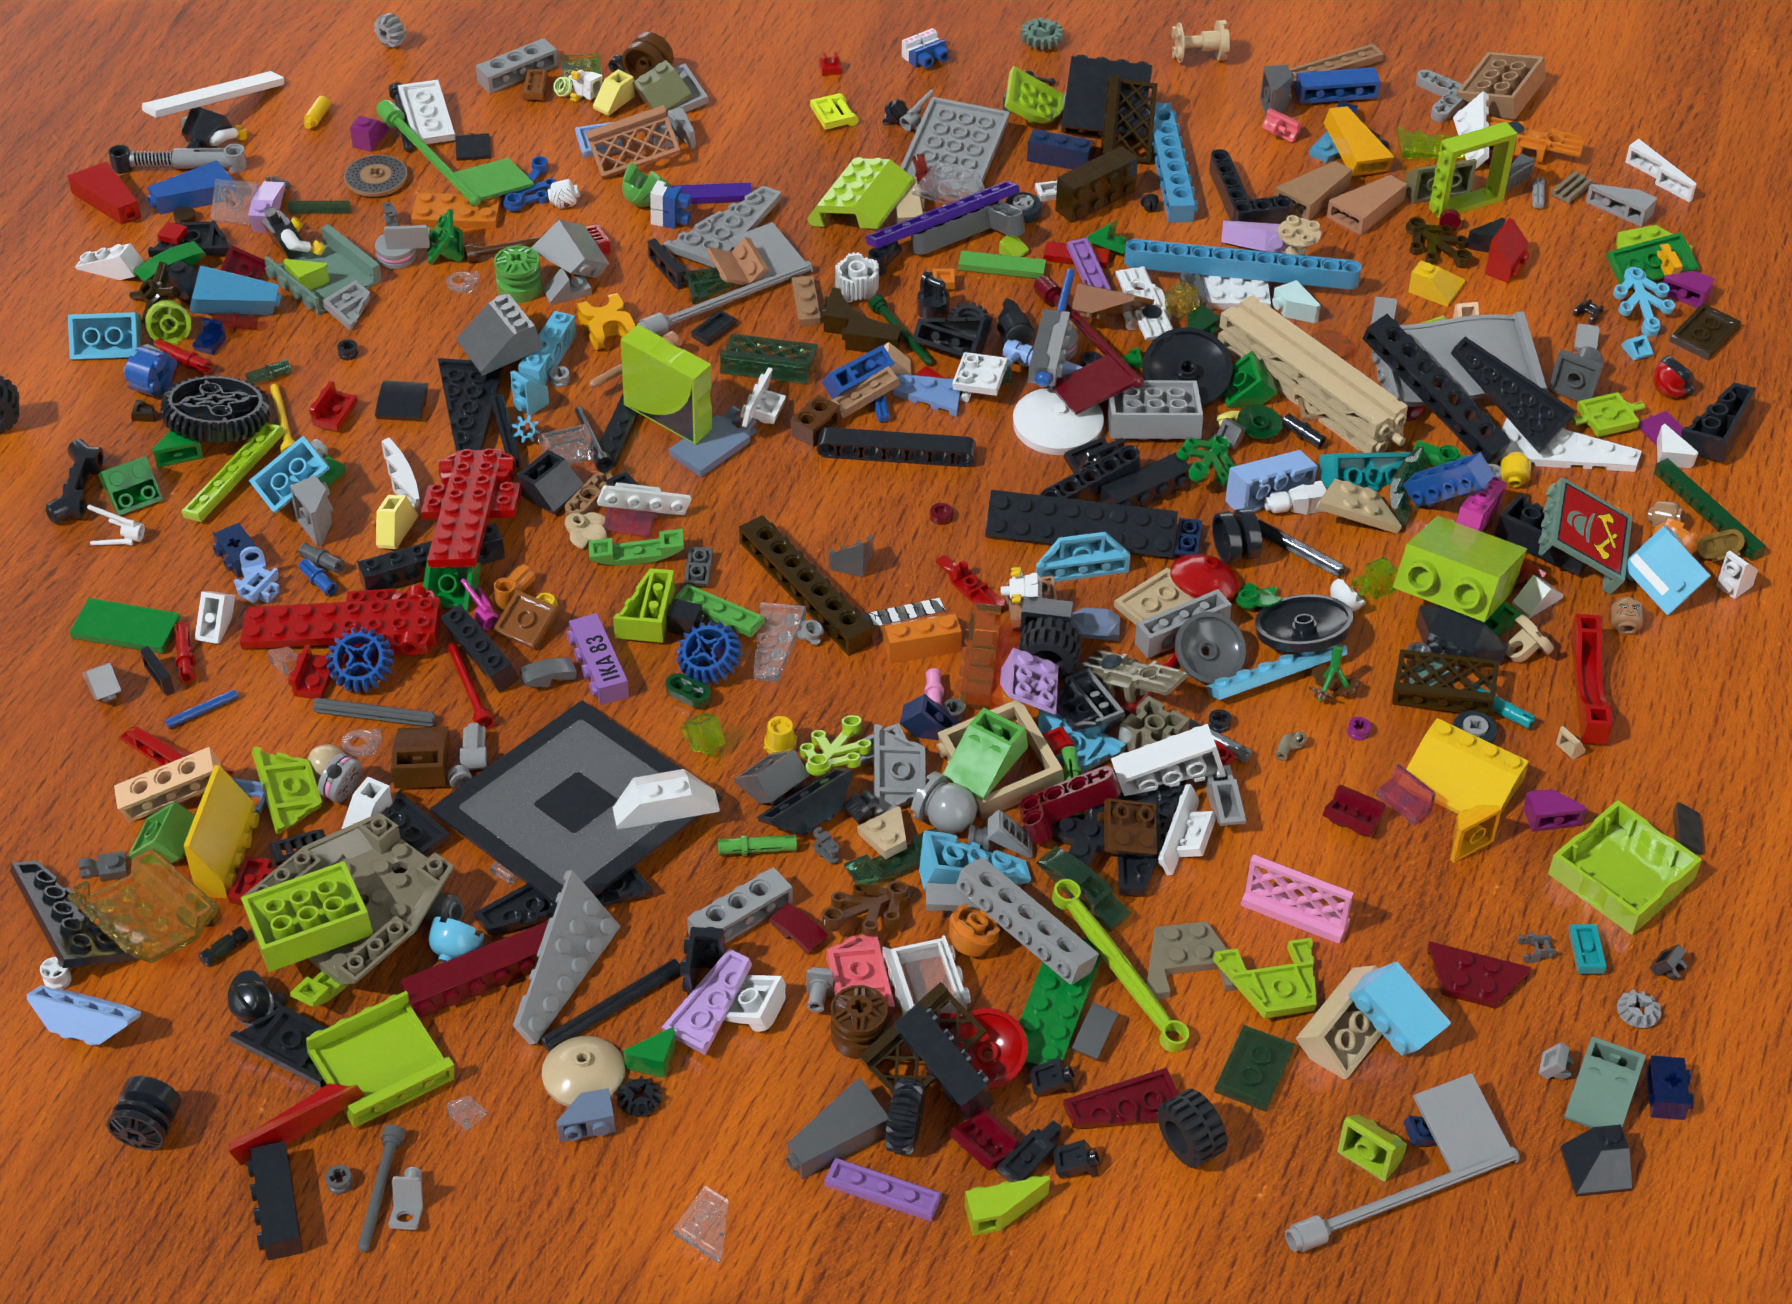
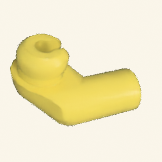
M1227 411L1218 415L1216 420L1218 428H1220L1224 418H1230L1237 422L1240 411Z

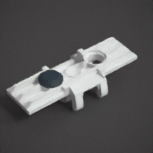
M1145 267L1116 271V277L1124 293L1154 299V304L1138 308L1140 310L1135 309V317H1133L1131 311L1122 313L1126 321V328L1128 330H1141L1146 341L1154 340L1164 332L1172 330L1173 327L1170 322L1172 317L1171 308L1162 289L1152 284ZM1141 287L1143 290H1136L1134 288Z

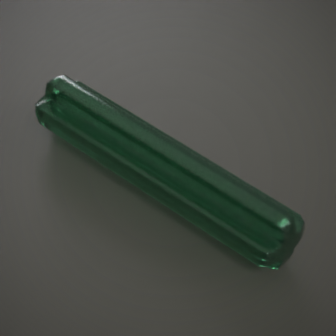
M348 200L288 201L289 213H350L351 203Z

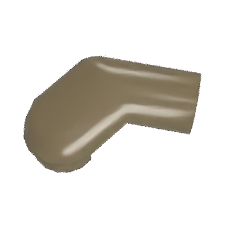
M1298 731L1284 735L1280 739L1275 757L1278 760L1285 761L1291 750L1299 749L1307 742L1306 734Z

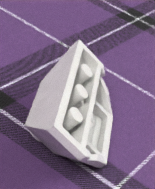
M685 769L633 778L613 806L617 830L720 812L715 790Z

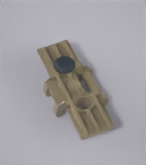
M1099 649L1077 668V672L1089 668L1097 678L1104 679L1103 685L1112 697L1115 696L1114 686L1116 689L1124 690L1125 699L1130 703H1134L1136 700L1134 692L1145 696L1151 691L1167 696L1188 677L1186 672L1158 665L1157 661H1153L1148 665L1140 663L1134 658L1129 659L1128 654L1125 653L1119 655Z

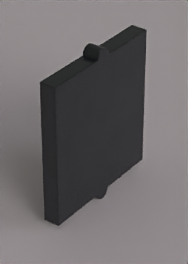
M471 133L470 135L455 136L457 161L491 159L489 133Z

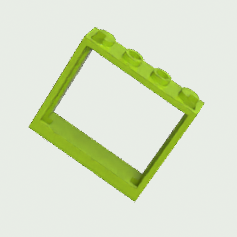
M1507 122L1441 141L1429 202V209L1438 218L1447 209H1454L1461 214L1504 200L1518 134ZM1494 145L1486 188L1449 198L1457 156Z

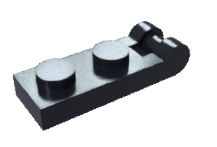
M655 238L648 240V258L676 289L685 288V266L677 264L676 259L673 256L671 257L665 246L661 245Z

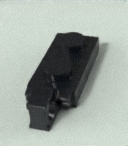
M1052 1120L1043 1131L1032 1129L998 1165L997 1173L1011 1182L1028 1179L1053 1153V1149L1058 1146L1056 1140L1061 1135L1060 1129L1062 1126Z

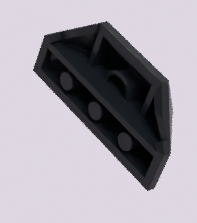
M1438 604L1420 605L1416 626L1423 643L1428 645L1433 653L1500 660L1499 666L1503 665L1508 645L1501 642L1498 636L1486 624Z
M1089 668L1065 678L1064 686L1057 697L1056 711L1072 731L1101 734L1112 731L1124 721L1126 716L1124 710Z
M841 767L834 768L826 775L819 777L757 817L758 821L800 835L812 832L816 825L831 820L835 813L842 810L852 779V771Z

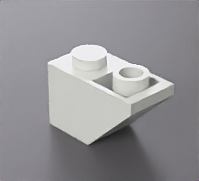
M1728 551L1716 587L1736 599L1753 586L1758 569L1738 555Z
M367 777L352 796L342 829L379 812L383 813L386 807L390 808L393 804L390 786Z

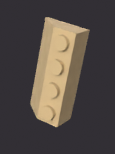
M1376 965L1352 968L1296 1037V1040L1310 1060L1342 1079H1347L1382 1035L1348 996L1364 974L1378 969Z

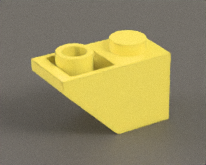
M618 69L605 78L593 104V109L609 116L634 98V77Z
M387 495L377 510L376 546L378 548L397 549L419 515L406 495Z

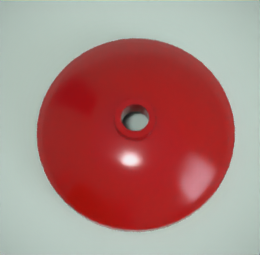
M1188 554L1173 562L1170 570V576L1174 584L1181 591L1194 598L1219 589L1229 601L1238 595L1241 587L1240 579L1234 569L1224 561L1210 555Z
M981 1008L970 1011L969 1013L987 1031L967 1051L973 1060L971 1065L976 1072L981 1069L991 1082L988 1084L989 1090L1000 1088L1014 1080L1025 1065L1028 1055V1043L1025 1032L1014 1017L1002 1010ZM953 1024V1026L949 1030L951 1034L954 1036V1038L956 1033V1024ZM960 1024L959 1038H971L977 1030L972 1024ZM986 1051L993 1052L990 1058H985L983 1055Z

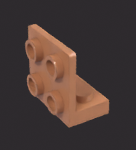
M744 237L732 252L709 247L706 250L711 262L720 272L721 279L727 283L746 286L761 280L769 271L750 238Z

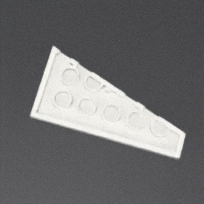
M1506 418L1502 431L1507 434L1511 443L1505 453L1492 461L1491 464H1498V461H1501L1511 452H1520L1528 457L1534 466L1571 468V465H1583V469H1592V466H1602L1607 470L1635 472L1642 451L1563 429L1539 454L1511 421Z

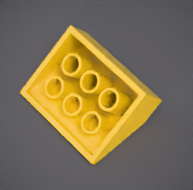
M1437 718L1422 739L1399 781V786L1457 814L1477 805L1500 806L1502 813L1524 781L1529 761Z
M214 765L184 843V850L197 896L228 899L237 872L244 860L245 850L251 846L252 831L258 826L259 813L255 811L254 802L220 765Z

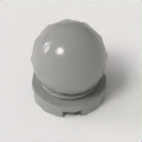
M939 772L929 774L926 778L930 781L924 789L919 787L913 798L911 810L915 813L912 816L921 822L929 819L932 826L940 832L949 834L962 833L970 827L977 815L978 805L973 793L963 785L956 783L948 784L947 777Z

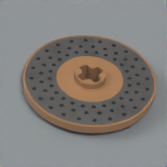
M369 155L352 162L345 170L344 180L346 186L358 195L368 197L384 196L397 191L405 184L407 169L404 163L395 157Z

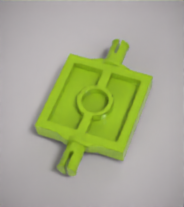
M1618 392L1578 401L1576 408L1581 415L1575 416L1571 422L1573 426L1588 424L1597 437L1638 428L1640 421L1634 412L1643 411L1645 405L1642 401L1630 404Z

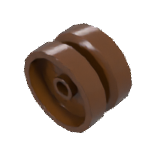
M652 32L641 33L624 51L622 56L623 67L627 74L633 76L634 80H637L641 75L646 74L656 67L657 64L665 60L672 65L674 59L673 50L669 43L658 34Z

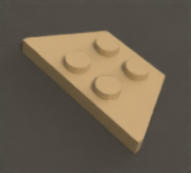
M1334 479L1316 505L1318 510L1396 534L1401 529V524L1376 491L1371 488L1354 485L1348 481Z

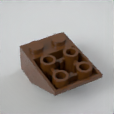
M449 726L398 728L392 748L391 772L395 789L446 786Z

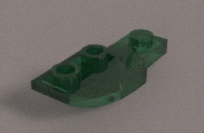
M1055 846L1037 861L1036 864L1055 883L1062 879L1075 881L1081 890L1079 900L1110 933L1130 916L1131 912L1113 895L1114 889L1086 864L1065 850ZM1063 890L1071 899L1074 898L1071 892Z

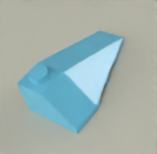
M926 830L923 833L919 872L924 890H926V883L956 884L961 869L981 857H984L1015 884L1030 883L1031 876L1026 860L998 850L993 853L980 849V844L972 842L971 845L957 841V836L949 833Z

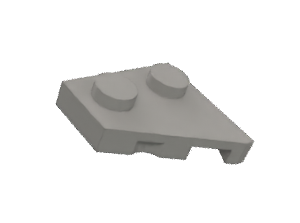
M355 280L322 300V307L351 331L370 300V292Z

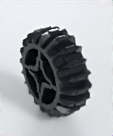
M900 1078L894 1087L885 1135L887 1151L894 1152V1154L910 1155L916 1147L922 1123L926 1090L924 1083L917 1081V1079Z

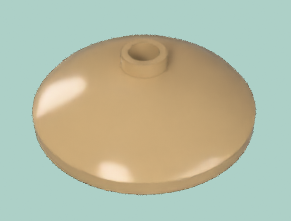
M578 1036L561 1042L549 1052L542 1066V1081L547 1093L555 1101L568 1107L580 1093L609 1088L611 1099L619 1091L625 1079V1063L620 1051L612 1043L594 1036Z

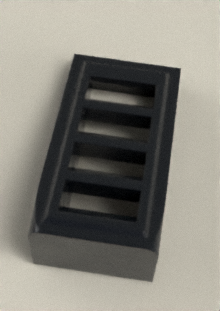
M323 829L269 843V849L276 866L281 865L296 852L293 849L298 851L303 846L326 837ZM282 850H286L287 854L283 855Z

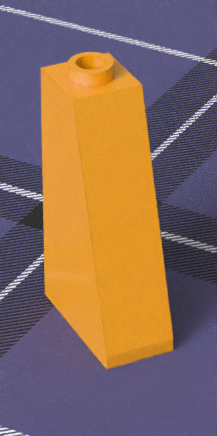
M1348 106L1329 108L1324 125L1343 162L1347 167L1353 169L1352 176L1388 172L1394 159L1393 154Z

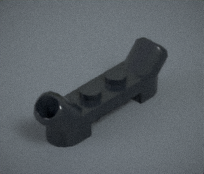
M76 439L69 444L67 448L68 455L74 461V465L69 469L68 481L63 485L62 496L47 503L45 507L47 516L52 523L59 524L69 518L82 519L87 510L84 496L90 474L98 475L103 466L104 454L101 447L89 446L82 439Z

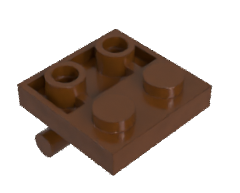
M1106 799L1104 801V812H1098L1097 821L1104 822V852L1155 856L1157 854L1156 804Z

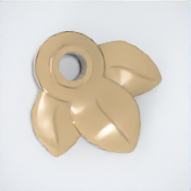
M594 512L584 515L571 513L565 519V527L570 533V541L580 549H584L589 540L607 538V533L603 526L608 523V519L601 514Z

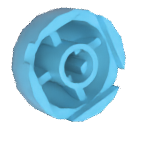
M441 917L433 919L428 935L429 945L432 951L439 955L438 960L440 962H446L481 947L484 934L475 935L476 928L450 918L447 919L446 923L439 922Z

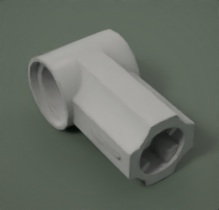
M469 723L467 727L463 728V748H460V765H466L469 770H484L488 767L487 748L485 747L486 731L485 727L478 723Z

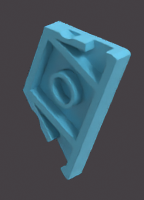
M1039 709L1038 729L1041 734L1062 726L1074 742V747L1078 750L1079 767L1082 768V773L1124 753L1126 750V743L1104 733L1074 732L1060 714L1055 713L1054 715ZM1062 754L1056 755L1055 757L1060 765L1064 766Z

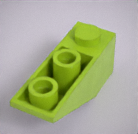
M1049 1175L1043 1177L1032 1176L1022 1181H1006L995 1186L975 1187L965 1191L964 1207L972 1235L1001 1231L1049 1195Z

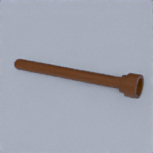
M541 237L484 247L474 246L473 244L464 245V254L467 263L473 262L482 255L498 253L506 247L515 245L532 247Z

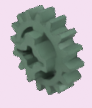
M1042 17L1040 19L1032 18V22L1027 20L1026 24H1022L1020 38H1022L1023 43L1027 42L1026 46L1032 45L1033 49L1040 47L1041 50H1044V48L1051 49L1052 45L1057 47L1058 43L1062 42V25H1057L1056 20L1050 21V18L1043 20Z

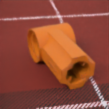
M522 564L507 577L499 578L495 581V604L499 609L505 610L515 591L523 592L535 580V573L531 571L529 566Z

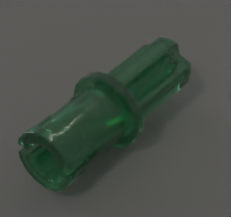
M284 359L270 365L266 363L262 368L247 372L245 377L248 383L254 384L267 379L272 381L277 376L291 373V367L288 360Z

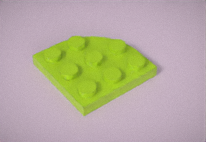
M1013 66L1009 72L1005 108L1012 113L1020 115L1030 123H1050L1062 112L1065 94Z

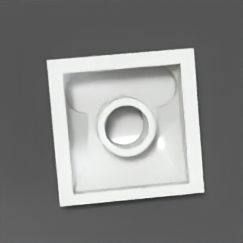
M747 975L723 1021L749 1024L751 1029L756 1032L769 1029L786 999V983L782 976Z

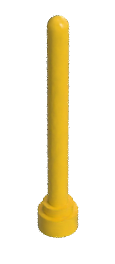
M272 384L270 390L279 426H283L285 434L282 436L283 443L280 447L281 453H283L296 441L292 440L279 386Z

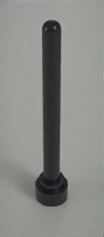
M395 82L388 88L389 95L395 101V105L404 113V122L407 124L398 92V85L403 84ZM401 132L404 150L410 152L412 150L411 141Z
M578 406L575 408V413L595 453L594 464L596 469L602 473L609 472L614 466V461L609 453L603 451L583 407Z

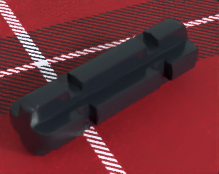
M242 926L232 930L231 935L227 934L210 945L211 949L206 948L200 952V961L205 966H209L216 961V957L218 959L236 948L237 943L242 944L249 938L246 930Z

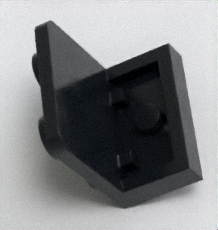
M1103 436L1065 452L1063 457L1072 472L1075 473L1120 449L1126 442L1123 438L1107 443Z
M691 927L689 938L684 939V954L687 955L686 960H681L680 975L684 976L683 992H687L688 996L697 986L699 968H713L726 953L723 928Z

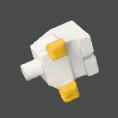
M583 70L572 71L568 78L571 79L573 91L576 93L570 94V97H572L570 100L579 102L583 97L589 100L597 97L602 86L603 75L594 72H584Z
M1021 567L1011 568L1012 579H1009L1010 586L1001 587L1002 596H1010L1012 603L1018 606L1023 605L1024 596L1042 598V580L1038 573L1023 575Z

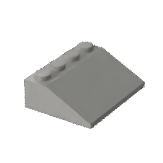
M1144 380L1142 387H1131L1107 399L1110 438L1186 440L1187 437L1201 439L1203 411L1197 381Z

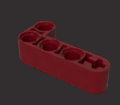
M1103 766L1024 797L1019 803L1021 820L1034 844H1042L1047 842L1053 835L1051 823L1103 804L1108 798L1115 799L1121 794L1122 788L1112 768Z

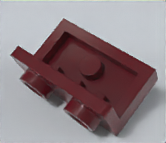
M1340 784L1336 789L1333 799L1326 805L1322 816L1328 818L1334 824L1352 828L1357 834L1370 836L1379 826L1386 804Z
M982 1106L975 1109L970 1120L954 1126L949 1135L988 1171L997 1168L1019 1143V1139Z

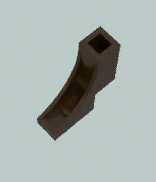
M832 287L830 296L825 298V310H822L820 315V323H824V332L842 334V340L845 341V350L868 353L882 345H886L888 342L899 350L901 344V325L879 322L860 314L846 302L841 288Z

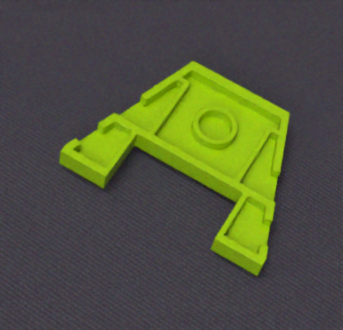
M1311 938L1288 942L1287 950L1294 964L1246 970L1238 949L1214 952L1213 961L1264 1019L1315 1010L1317 1002L1315 977H1313L1314 957L1312 956L1313 942Z

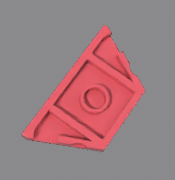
M863 934L857 938L852 936L846 939L844 943L827 949L826 958L829 971L834 973L835 995L842 989L852 985L869 986L883 994L888 1004V1013H894L895 1004L877 934L875 936H865Z

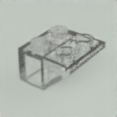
M586 424L537 435L543 453L549 449L565 458L569 464L594 459L592 438Z

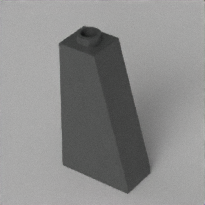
M861 1078L854 1081L788 1142L787 1164L792 1171H797L802 1179L831 1165L835 1158L842 1159L885 1137L888 1115Z

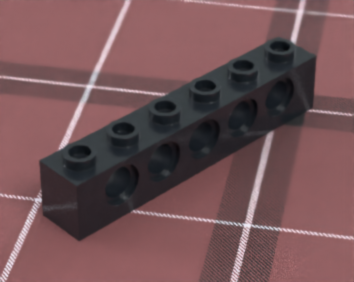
M496 523L489 524L486 527L478 563H482L481 565L505 558L503 538ZM432 541L357 561L360 580L364 590L399 589L424 582L427 556L429 555Z

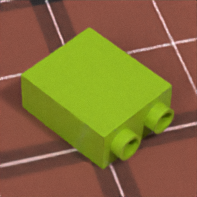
M1437 516L1406 544L1393 588L1485 622L1513 592L1527 548Z

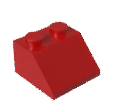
M1511 218L1506 221L1492 239L1485 269V275L1509 283L1513 276L1516 277L1518 275L1521 265H1525L1530 256V253L1527 252L1529 242Z

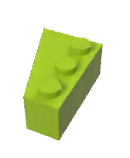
M653 568L648 570L637 585L636 592L630 599L626 600L624 603L625 607L613 618L615 638L663 643L667 628V614L675 594L674 570Z

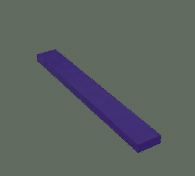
M1009 181L1002 182L867 235L865 237L866 244L880 248L1020 192L1019 185Z

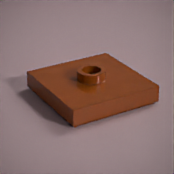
M516 590L493 628V632L536 651L558 614L559 609L557 606Z

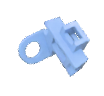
M247 547L240 553L241 569L244 578L242 580H234L239 597L255 603L259 599L269 604L279 594V584L274 583L278 579V569L274 567L272 571H268L263 551L258 547ZM251 552L259 555L254 560H247L245 558Z

